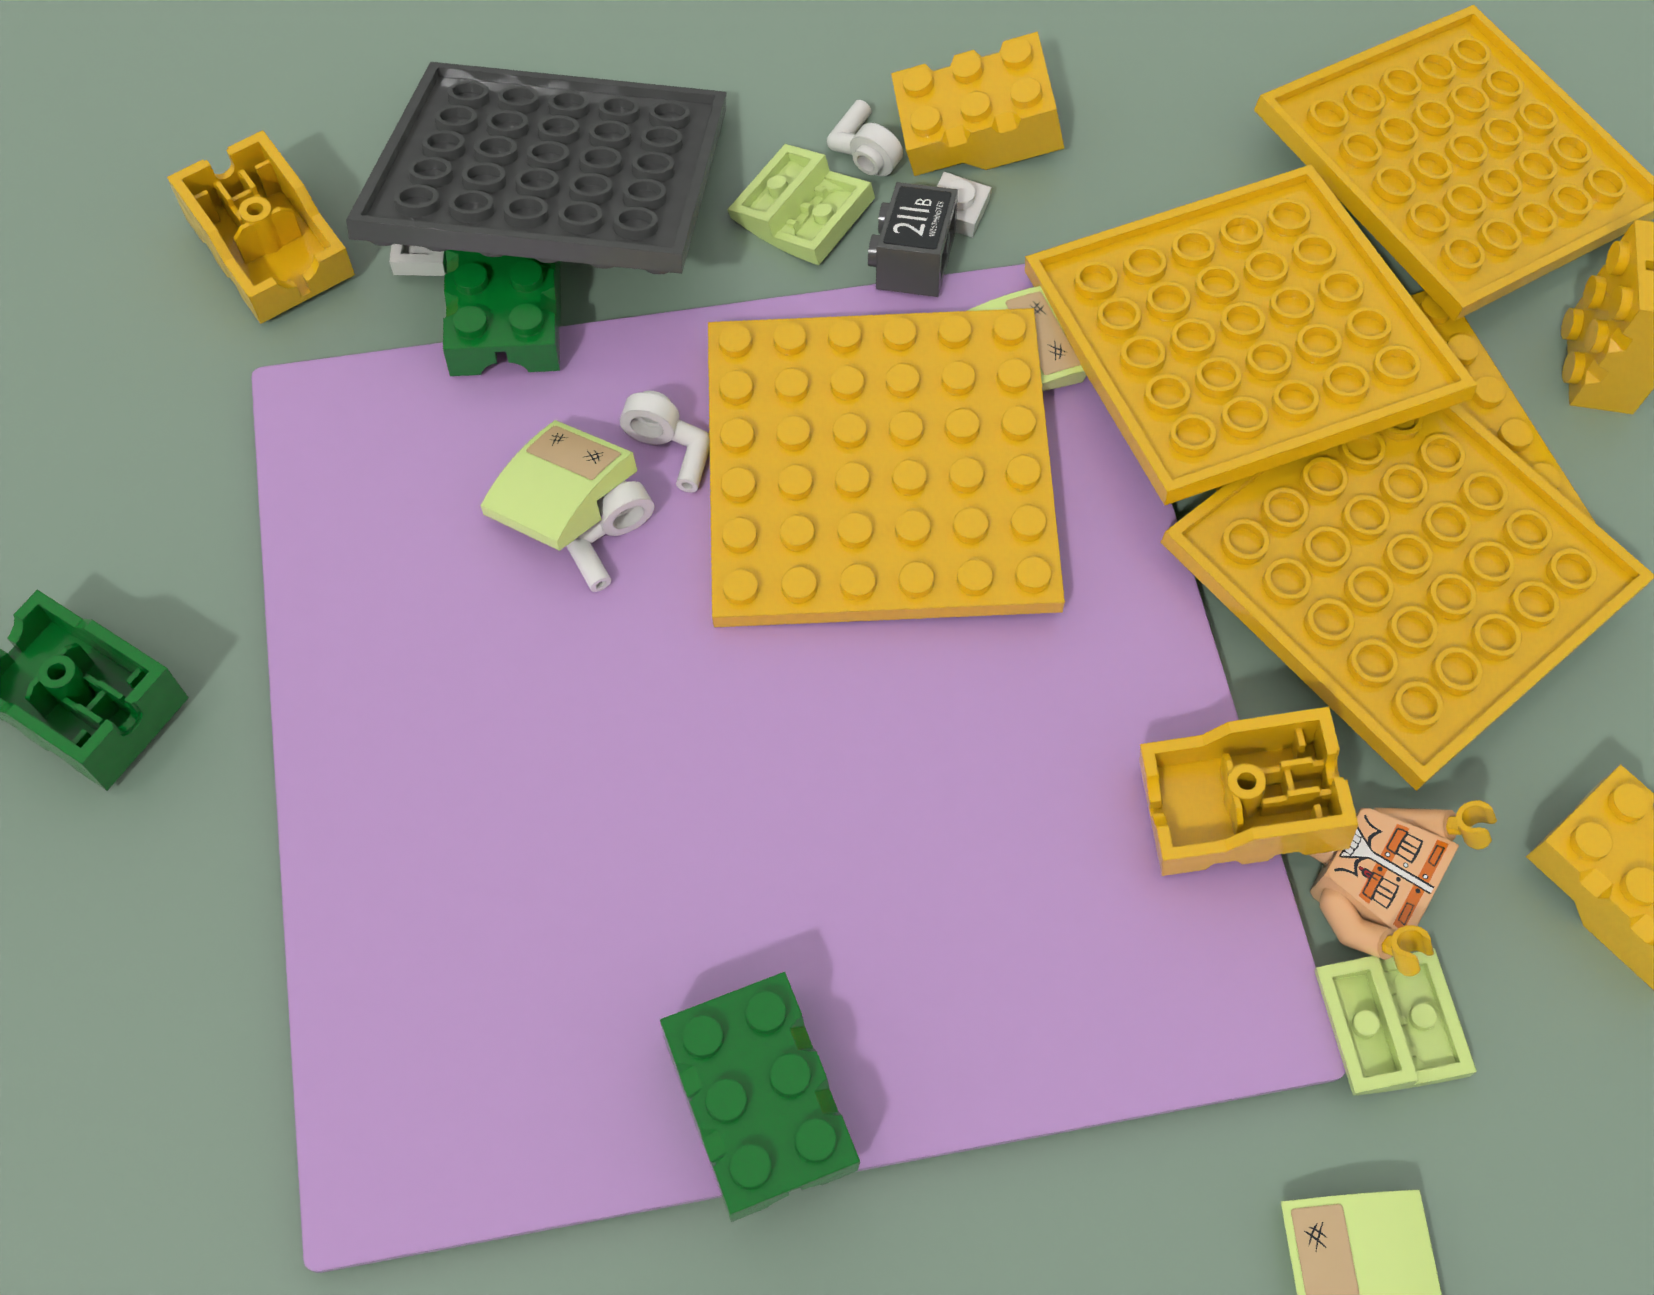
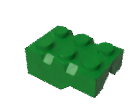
M445 251L447 274L444 275L446 317L443 318V352L449 375H481L486 367L497 363V352H506L509 363L521 365L528 372L560 371V261L544 263L535 258L506 255L487 257L477 252Z
M37 589L13 614L14 626L7 639L14 647L9 653L0 649V720H5L45 750H50L76 771L108 791L189 697L167 667L94 620L79 617Z
M786 972L779 973L660 1019L665 1043L731 1222L768 1208L773 1203L789 1196V1192L798 1188L804 1190L824 1185L858 1171L860 1159L843 1116L838 1111L833 1099L826 1073L805 1028L801 1010Z

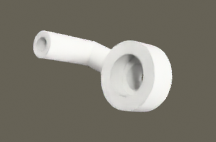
M856 100L828 135L827 145L832 151L852 155L855 165L862 172L868 175L887 176L902 159V146L896 136L885 127L876 123H866L863 125L871 115L872 110L865 101Z
M644 391L630 395L626 399L620 417L621 428L630 437L643 443L661 445L672 440L686 446L687 449L676 485L682 491L696 492L710 450L709 433L679 420L680 414L676 406L667 396L660 392Z
M623 481L597 500L602 520L566 546L592 592L605 589L612 580L591 543L605 534L619 536L637 529L650 518L654 511V503L640 482Z

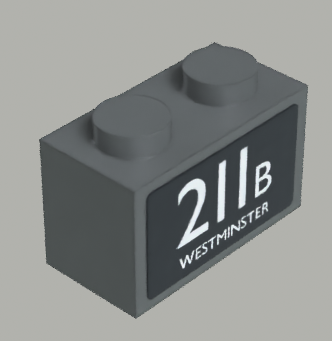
M896 182L890 203L882 202L878 219V233L880 235L872 234L869 243L868 266L876 267V289L933 297L939 296L956 233L958 189Z

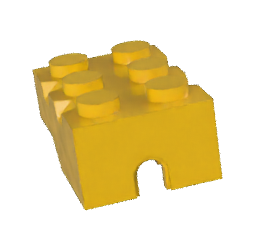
M1038 31L1003 41L999 52L981 56L975 50L954 55L950 66L932 70L926 64H921L891 73L905 148L914 176L961 163L988 170L1065 149Z
M263 130L227 147L226 151L231 165L224 173L215 174L210 163L202 159L167 177L186 220L201 241L206 243L218 265L225 275L233 281L242 299L260 324L355 275L345 246L319 213L302 181Z
M1635 219L1622 239L1612 243L1607 254L1606 264L1603 265L1597 275L1589 277L1584 288L1583 297H1581L1575 308H1569L1564 315L1561 325V337L1567 340L1568 355L1563 365L1562 379L1564 383L1569 384L1570 406L1634 414L1654 389V222Z
M1329 706L1229 721L1202 735L1140 744L1139 763L1161 876L1206 870L1211 865L1217 863L1237 861L1241 864L1268 861L1279 854L1300 852L1303 855H1312L1350 848L1359 824L1348 780L1339 777L1337 759L1340 748Z
M1620 764L1600 781L1579 802L1575 810L1555 827L1526 858L1574 900L1583 926L1654 990V793Z

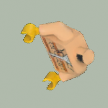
M1476 800L1464 803L1456 814L1453 810L1361 808L1356 813L1359 825L1349 849L1309 855L1324 864L1310 889V893L1319 902V908L1339 942L1344 946L1384 960L1390 959L1393 956L1395 965L1400 973L1410 977L1418 974L1421 971L1419 960L1411 951L1423 952L1427 956L1434 954L1428 932L1419 927L1418 924L1459 847L1452 840L1455 839L1456 835H1462L1464 842L1476 850L1486 848L1492 841L1487 829L1481 827L1472 828L1477 823L1495 824L1497 822L1493 808L1486 802Z

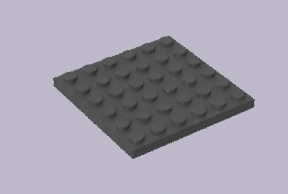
M430 62L346 219L349 239L370 241L379 246L400 244L425 247L428 250L437 252L458 250L477 252L487 257L506 255L535 258L544 263L564 261L590 264L601 269L622 267L641 269L652 274H666L669 272L682 274L726 113L727 92Z

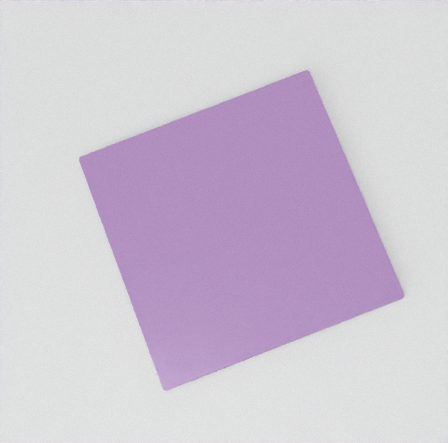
M1025 264L944 275L938 297L876 289V284L560 326V371L528 372L521 365L509 363L506 352H497V363L486 367L481 375L450 376L443 352V342L263 366L253 371L251 380L304 1264L309 1270L315 1273H324L722 1197L665 1043L660 1019L782 972H786L801 1010L805 1028L826 1073L833 1099L838 1111L843 1116L860 1159L858 1171L1324 1084L1339 1080L1346 1071L1314 970L1316 966L1281 854L1263 862L1241 864L1237 861L1213 864L1206 870L1161 876L1139 763L1140 744L1202 735L1226 722L1239 720L1195 576L1160 543L1165 531L1177 523L1172 503L1164 506L1087 376L1082 383L1043 391L1065 599L1062 613L714 627L712 620L710 450L698 490L692 493L685 492L677 487L676 481L687 447L672 440L661 445L643 443L630 437L620 426V417L626 399L630 395L644 391H657L667 396L676 406L680 414L679 420L709 433L708 322L967 311L990 300L1034 287L1025 273ZM554 420L633 452L637 472L625 481L640 482L654 503L652 515L637 529L619 536L605 534L591 543L612 580L608 587L598 592L590 590L566 546L560 551L483 515L480 506L489 489L511 459L526 443Z

